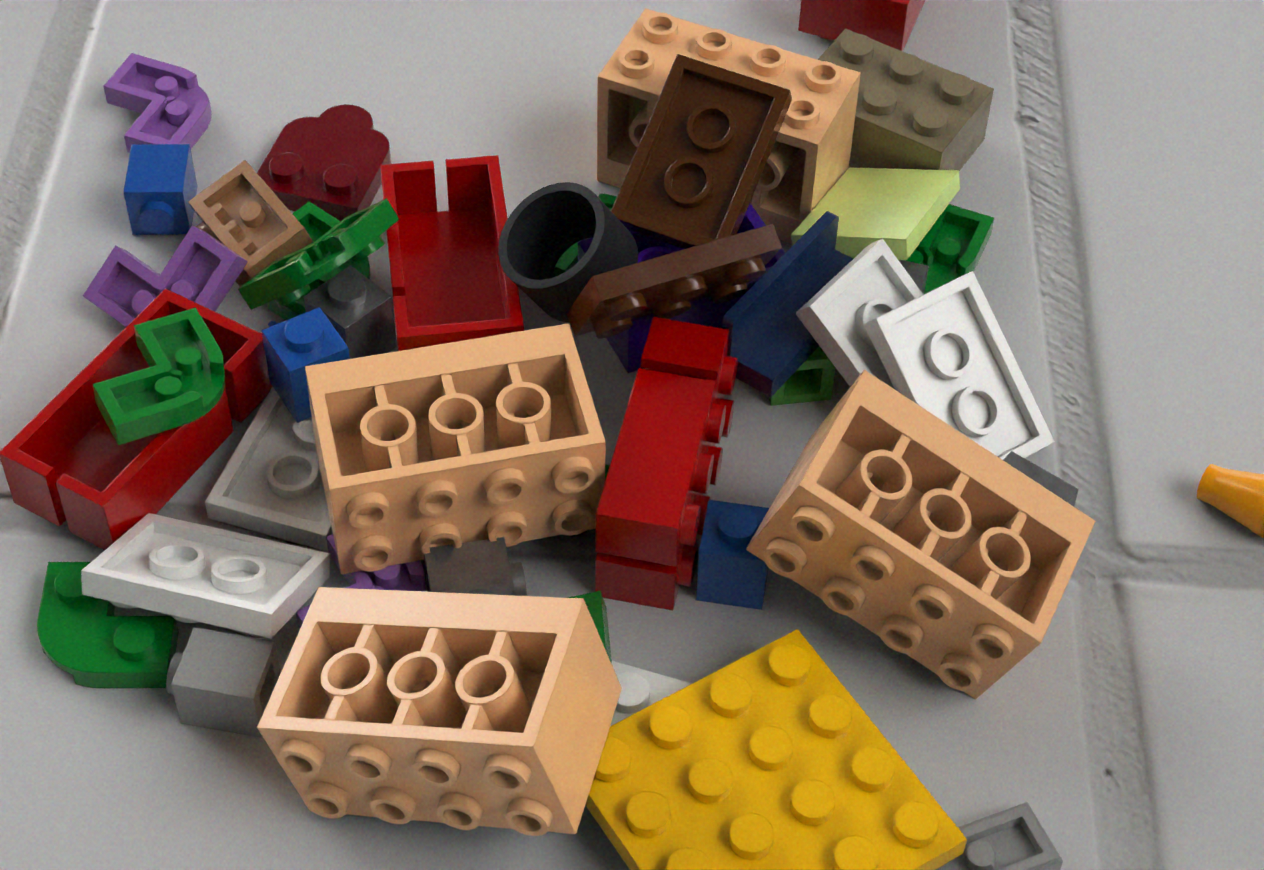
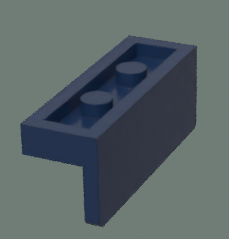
M826 211L725 313L722 319V328L729 329L727 356L738 358L736 378L769 397H772L819 347V344L796 315V312L853 260V258L835 250L839 216L829 211Z

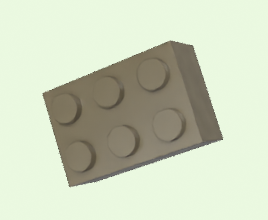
M846 28L817 59L861 72L849 167L960 171L985 139L994 88Z

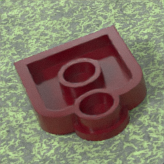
M337 105L325 110L319 117H302L285 125L257 174L290 211H296L310 201L331 216L342 221L345 217L371 205L382 184L380 165L391 164L390 144L383 133L373 129V119L367 110L356 105Z

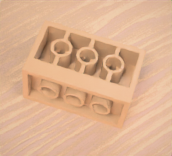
M645 8L597 76V181L621 188L677 54L780 86L791 91L792 101L750 204L766 225H774L779 240L792 244L791 234L849 168L861 72Z
M569 323L305 366L317 458L341 574L358 571H378L391 565L425 560L424 556L426 553H430L431 547L453 544L454 548H459L462 546V543L486 539L493 542L497 541V538L504 537L506 547H511L524 541L558 535L571 536L583 533L586 530L596 529V512L605 484L606 441Z
M864 370L809 438L746 550L763 560L773 572L789 577L821 598L833 611L847 615L881 637L882 641L891 649L907 654L939 675L940 679L951 688L963 691L972 698L977 699L1042 643L1096 521Z
M318 587L257 728L309 811L326 818L338 819L344 815L378 817L393 824H406L411 820L445 823L461 830H472L478 826L508 828L530 836H541L547 832L576 834L622 687L583 598Z

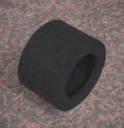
M556 183L543 187L529 195L511 213L499 239V261L505 274L547 315L562 322L570 323L566 313L592 276L638 263L637 245L629 230L593 191L577 183ZM587 238H593L589 249L582 259L565 273L553 278L555 266L562 254L573 244Z

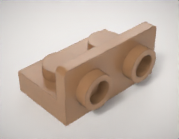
M246 160L188 201L202 221L196 227L205 231L248 261L235 281L239 287L273 261L300 250L313 242L302 224Z

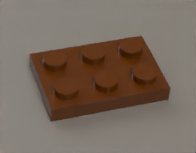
M677 54L611 212L628 230L683 249L737 234L791 104V91Z
M766 225L592 276L566 313L574 336L595 331L598 339L607 338L630 329L633 326L632 320L653 314L654 317L671 319L691 309L690 302L711 296L714 304H720L744 295L749 290L747 286L749 282L767 272L765 265L782 248L774 225Z

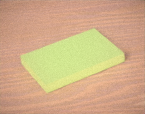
M849 167L791 234L792 246L826 211H829L839 216L835 250L855 258L865 247L883 238L898 260H907L960 190L959 170Z

